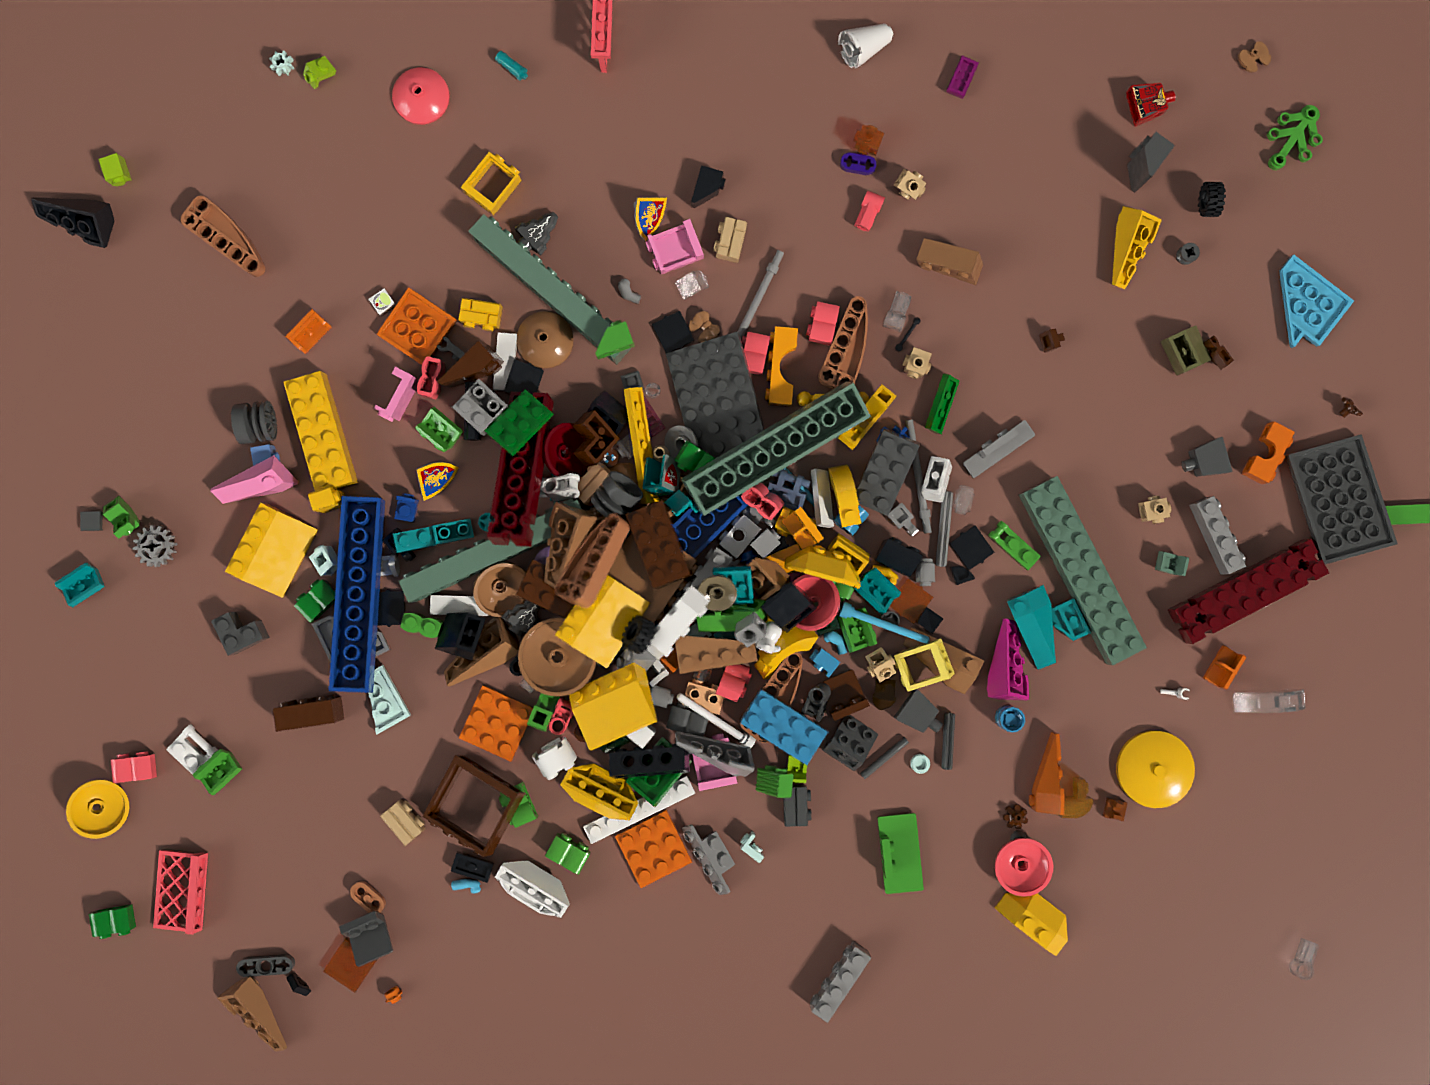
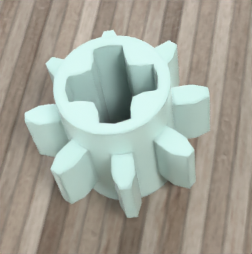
M275 51L273 57L269 58L273 63L270 65V68L276 71L278 76H281V74L289 75L291 69H294L291 64L294 59L288 56L285 51L282 53Z

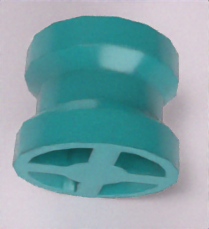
M484 513L478 519V525L483 531L488 532L489 522H494V518L490 515L491 513Z

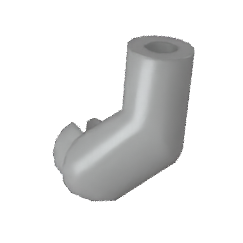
M622 279L618 283V289L622 298L639 304L641 295L631 291L628 279Z

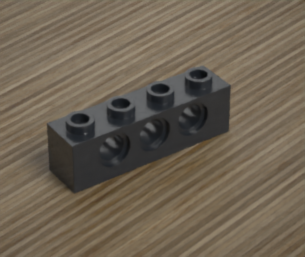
M672 744L668 748H664L663 745L652 746V749L635 747L634 751L615 749V752L609 753V776L615 779L690 773L689 751L676 744ZM671 754V761L665 764V757ZM652 756V763L650 765H646V759ZM634 758L633 765L628 767V760Z

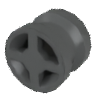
M1187 243L1178 249L1176 259L1180 264L1188 265L1197 260L1200 255V249L1194 243Z

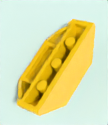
M818 545L814 547L808 546L787 557L785 560L784 568L860 589L859 575L848 556H845L840 551H827L824 547Z
M595 764L581 765L568 769L560 784L575 802L609 819L630 820L639 803L631 786L626 783L625 779L610 777L609 771Z
M1007 892L995 906V909L1012 924L1055 956H1057L1068 941L1066 915L1038 893L1031 896H1017Z

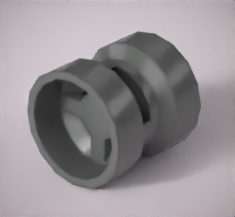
M887 611L879 616V619L899 626L900 619L895 612Z

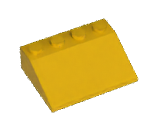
M260 503L225 572L284 598L318 529L269 504Z
M608 574L592 606L582 608L575 605L555 635L605 668H608L622 647L623 642L621 641L624 638L622 635L626 631L624 630L625 627L629 626L628 622H632V618L637 615L643 616L651 603Z
M634 662L587 683L580 690L569 695L573 714L589 750H594L657 722L646 670Z

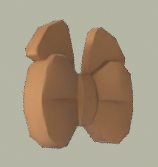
M1258 41L1250 51L1241 50L1238 54V61L1243 68H1246L1245 71L1252 73L1258 70L1255 60L1259 59L1264 66H1267L1271 62V55H1268L1267 46L1263 42Z
M707 311L697 313L689 323L690 331L702 328L703 332L698 338L699 342L714 339L720 333V326L714 325L709 321L710 314Z

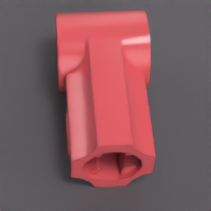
M867 190L854 226L862 231L869 232L885 197Z

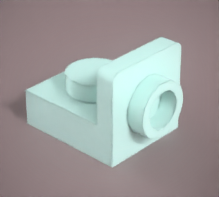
M751 831L750 834L746 833L742 837L740 847L745 853L760 863L764 858L763 853H761L763 849L755 843L753 845L750 844L756 836Z

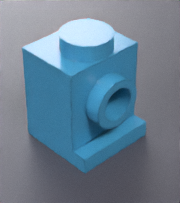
M822 648L819 650L815 649L809 657L815 662L813 665L821 672L826 670L825 675L827 677H830L840 664V661Z

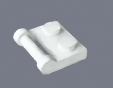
M192 724L188 725L166 749L191 774H194L199 766L208 761L213 753L218 751L215 746L212 747L195 731V727ZM188 736L207 752L205 756L186 739Z

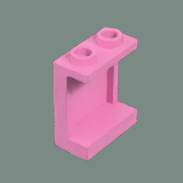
M690 219L683 221V225L659 234L647 235L648 241L645 242L649 253L653 252L655 259H652L655 270H660L661 275L704 259L703 251Z
M397 367L394 368L392 374L401 379V382L386 409L377 405L374 407V409L379 411L378 415L391 422L394 419L400 421L417 389L419 381L413 375Z
M723 733L712 736L715 740L729 742L728 736H724ZM692 754L699 791L737 784L736 776L726 773Z

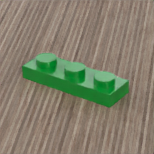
M943 374L925 426L926 429L942 435L960 382L949 374Z

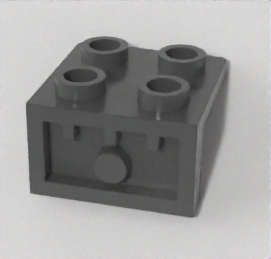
M848 715L842 719L833 738L824 746L823 751L851 770L856 771L864 763L878 733L851 715Z
M376 911L339 926L341 934L350 939L355 963L358 967L393 952L385 917Z

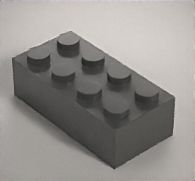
M883 428L856 489L858 503L888 516L920 447V443L887 428Z

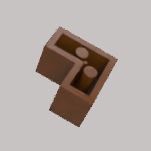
M595 410L584 413L573 424L575 430L584 439L573 454L585 467L597 465L620 439Z

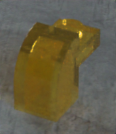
M1073 777V796H1064V815L1058 816L1061 818H1080L1090 811L1093 799L1086 796L1089 790L1086 779Z

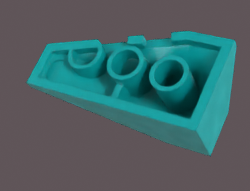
M1044 585L1007 599V603L1037 669L1039 670L1056 663L1051 601Z

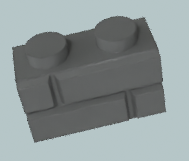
M793 785L792 797L783 798L784 826H808V821H811V809H807V801H811V790H807L806 785Z

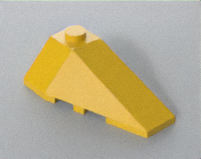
M1123 206L1116 225L1112 285L1126 289L1136 272L1138 260L1144 258L1146 254L1145 248L1148 243L1152 244L1161 219L1145 211Z

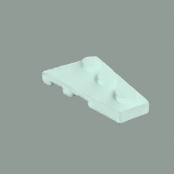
M384 665L376 668L374 672L373 693L368 694L371 699L372 715L377 735L411 716V713Z

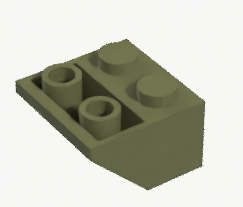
M1196 325L1161 341L1176 376L1212 360L1208 349L1203 344L1204 341Z

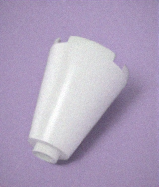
M878 24L840 32L838 44H842L843 51L840 52L845 63L851 68L860 67L892 41L893 31L886 24Z

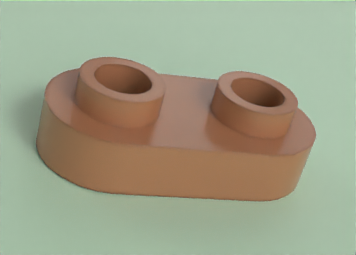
M358 881L351 887L350 895L352 899L368 913L373 911L380 913L383 911L386 905L385 898L365 881ZM359 888L365 890L364 894L359 892ZM377 900L379 902V906H375L373 904V901Z

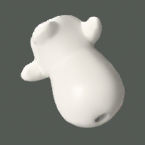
M769 621L766 622V636L755 642V647L772 654L781 649L780 646H775V643L780 638L782 629L775 622Z

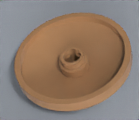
M564 618L547 619L533 626L524 636L518 652L519 668L525 681L536 691L549 696H566L577 692L587 684L596 667V661L555 635L565 621Z

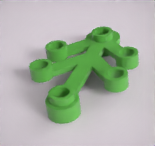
M1307 105L1299 113L1289 114L1284 112L1278 116L1277 122L1282 126L1293 121H1300L1297 127L1280 130L1272 128L1267 132V138L1270 141L1290 136L1280 152L1269 158L1268 165L1272 170H1279L1286 164L1285 157L1296 141L1299 150V161L1307 162L1311 159L1312 152L1307 149L1304 130L1308 126L1310 146L1317 147L1322 143L1323 138L1318 134L1316 121L1320 117L1317 107ZM1308 112H1311L1313 117H1310ZM1282 116L1286 117V122L1282 120ZM1271 132H1275L1276 137H1273ZM1313 138H1317L1318 143H1315ZM1303 153L1307 154V158L1303 157ZM1276 158H1279L1281 160V163H1278L1276 161Z

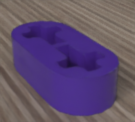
M846 153L841 158L840 166L846 172L871 175L875 171L877 163L871 156ZM848 158H850L852 162L850 166H847V163L844 162L847 161ZM866 162H870V166L873 167H870L869 170H866L864 164H866Z

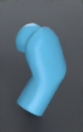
M829 631L824 634L825 642H831L836 645L838 655L848 653L844 637L835 631Z
M460 879L451 883L454 891L470 888L473 894L481 891V884L478 880Z

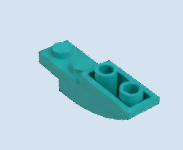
M464 519L394 533L392 536L396 553L474 538L471 519Z

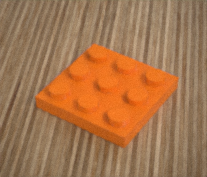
M408 287L376 335L422 365L427 356L433 357L438 349L437 345L440 346L442 344L443 338L448 335L457 320Z
M482 685L459 739L511 762L528 727L527 722L533 707Z
M667 809L615 835L640 888L692 863V859Z

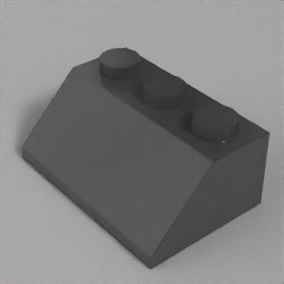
M1155 132L1151 137L1147 135L1143 142L1129 156L1131 160L1127 166L1131 191L1134 193L1155 174L1175 146L1158 132Z

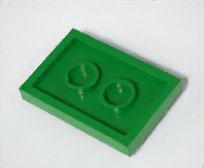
M524 390L484 431L511 456H514L553 416V413L527 390Z
M661 737L656 745H663L664 748L671 747L672 745L664 737ZM671 754L665 757V764L671 761ZM652 756L646 759V765H650L652 763ZM683 773L631 777L626 780V783L652 806L656 807Z

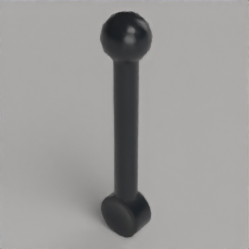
M914 318V323L912 324V326L910 327V329L908 330L900 344H897L895 346V350L897 352L902 351L903 344L910 336L916 325L920 324V318Z

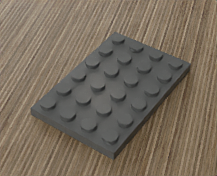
M739 332L730 333L666 353L684 425L694 432L699 448L717 458L765 430Z
M1362 434L1286 455L1313 543L1319 552L1317 553L1318 558L1323 560L1324 564L1398 544Z

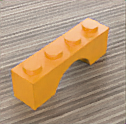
M775 326L774 332H770V343H773V351L769 350L768 362H772L771 370L767 369L766 381H770V388H766L765 400H768V405L791 407L793 385L782 377L780 362L786 354L796 350L798 328Z

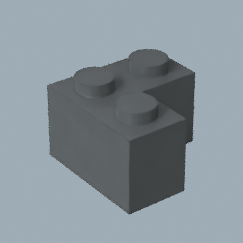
M228 612L211 620L228 656L236 655L270 638L262 620L253 621L243 626L237 612Z

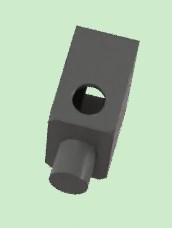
M1223 437L1213 439L1190 450V459L1184 460L1181 463L1184 472L1194 470L1196 477L1233 472Z
M917 689L911 691L893 717L922 733L928 727L937 733L943 725L942 722L935 718L939 710Z

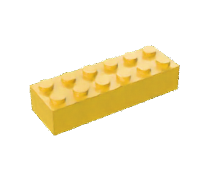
M318 371L284 381L314 490L317 491L329 486L340 489L357 484V477L327 374Z

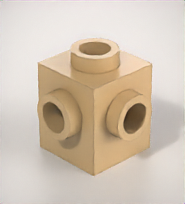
M903 169L894 186L901 190L899 194L909 200L911 197L916 200L917 197L924 193L926 182L922 180L923 176L918 172L913 171L911 173Z
M913 347L910 354H906L902 365L905 368L903 372H906L907 376L914 379L922 378L924 374H928L931 368L929 360L932 353Z
M1158 495L1148 497L1147 502L1138 503L1142 522L1152 520L1153 524L1164 522V518L1170 517L1171 505L1167 502V498L1160 499Z
M882 647L865 656L869 667H867L868 672L872 678L876 676L879 682L890 678L896 673L893 667L896 664L890 654L887 655Z

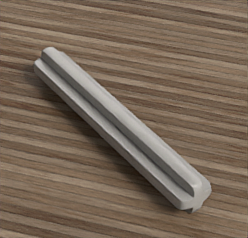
M949 491L945 492L944 500L941 502L936 566L939 567L947 565L953 492Z

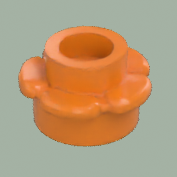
M398 986L389 989L384 994L385 1002H391V1004L398 1002L402 998L401 994L403 991Z

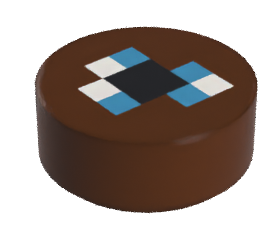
M611 448L600 462L608 468L613 467L618 463V453Z

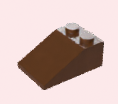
M477 341L437 382L450 388L462 385L465 382H471L489 376L492 373L496 374L502 368L501 365L504 361L489 345Z

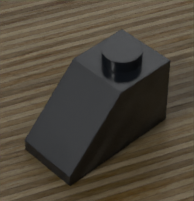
M701 165L691 200V207H698L716 197L720 189H724L726 179L723 178V171Z

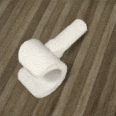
M1182 687L1177 688V690L1160 689V694L1175 695L1180 699L1187 700L1189 697H1183L1182 693L1184 690H1190Z

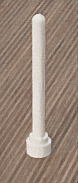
M681 693L677 695L678 701L737 738L741 745L753 747L756 739L750 734L741 733Z

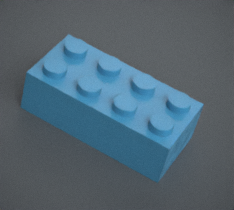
M761 688L740 720L742 725L808 765L828 733L825 728Z

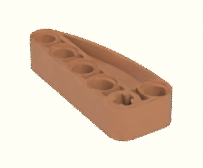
M204 196L195 197L181 216L182 225L254 277L262 276L265 272V265L259 252L245 232L230 216ZM207 203V207L201 210L202 205ZM211 229L210 235L205 237L206 231ZM226 240V245L220 248V244ZM242 252L241 257L236 259V254ZM253 263H257L255 270H251Z
M856 296L851 299L819 372L818 381L820 384L832 390L838 387L843 379L854 384L857 379L864 356L868 330L867 304L863 297ZM853 303L861 304L862 309L859 311L854 310L852 307ZM852 320L855 326L848 328L845 325V321ZM839 337L845 338L847 345H839L837 339ZM837 355L840 361L832 363L830 356ZM828 372L831 374L830 377H832V379L829 378L827 381L824 379L825 376H823L822 374L825 375Z
M616 513L608 515L588 535L575 552L556 584L555 593L567 602L579 607L589 608L592 606L629 532L630 525Z
M798 652L793 653L799 658L797 664H789V656L786 657L761 688L766 691L768 686H774L776 693L773 696L788 706H791L801 676L803 658ZM785 670L787 672L785 680L777 678L779 671ZM740 723L741 728L759 742H769Z

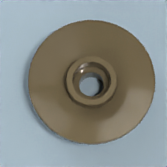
M714 575L707 577L698 587V591L710 600L705 607L712 611L728 609L734 604L737 597L735 584L725 576Z

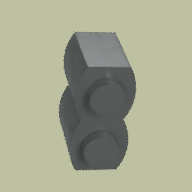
M677 702V705H672L666 728L704 737L708 720L694 710L688 709L686 705Z

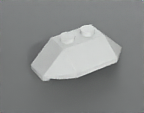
M528 860L505 862L495 876L507 894L540 914L561 918L570 905L561 881Z

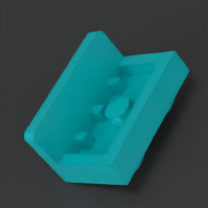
M88 563L80 565L54 583L55 587L62 590L67 605L72 608L105 587L99 570Z
M875 567L861 577L860 589L854 588L881 615L887 612L893 600L901 595V592Z

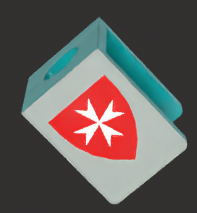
M664 454L661 463L647 457L642 489L657 496L676 493L679 490L681 469L677 467L678 462L674 460L675 458Z

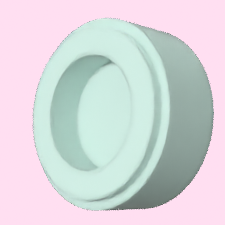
M916 754L911 758L910 766L916 773L922 774L929 770L930 760L924 754Z

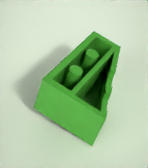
M754 599V604H733L728 609L722 611L708 609L701 618L697 616L698 632L735 631L736 623L753 612L766 623L767 613L761 607L765 604V600Z

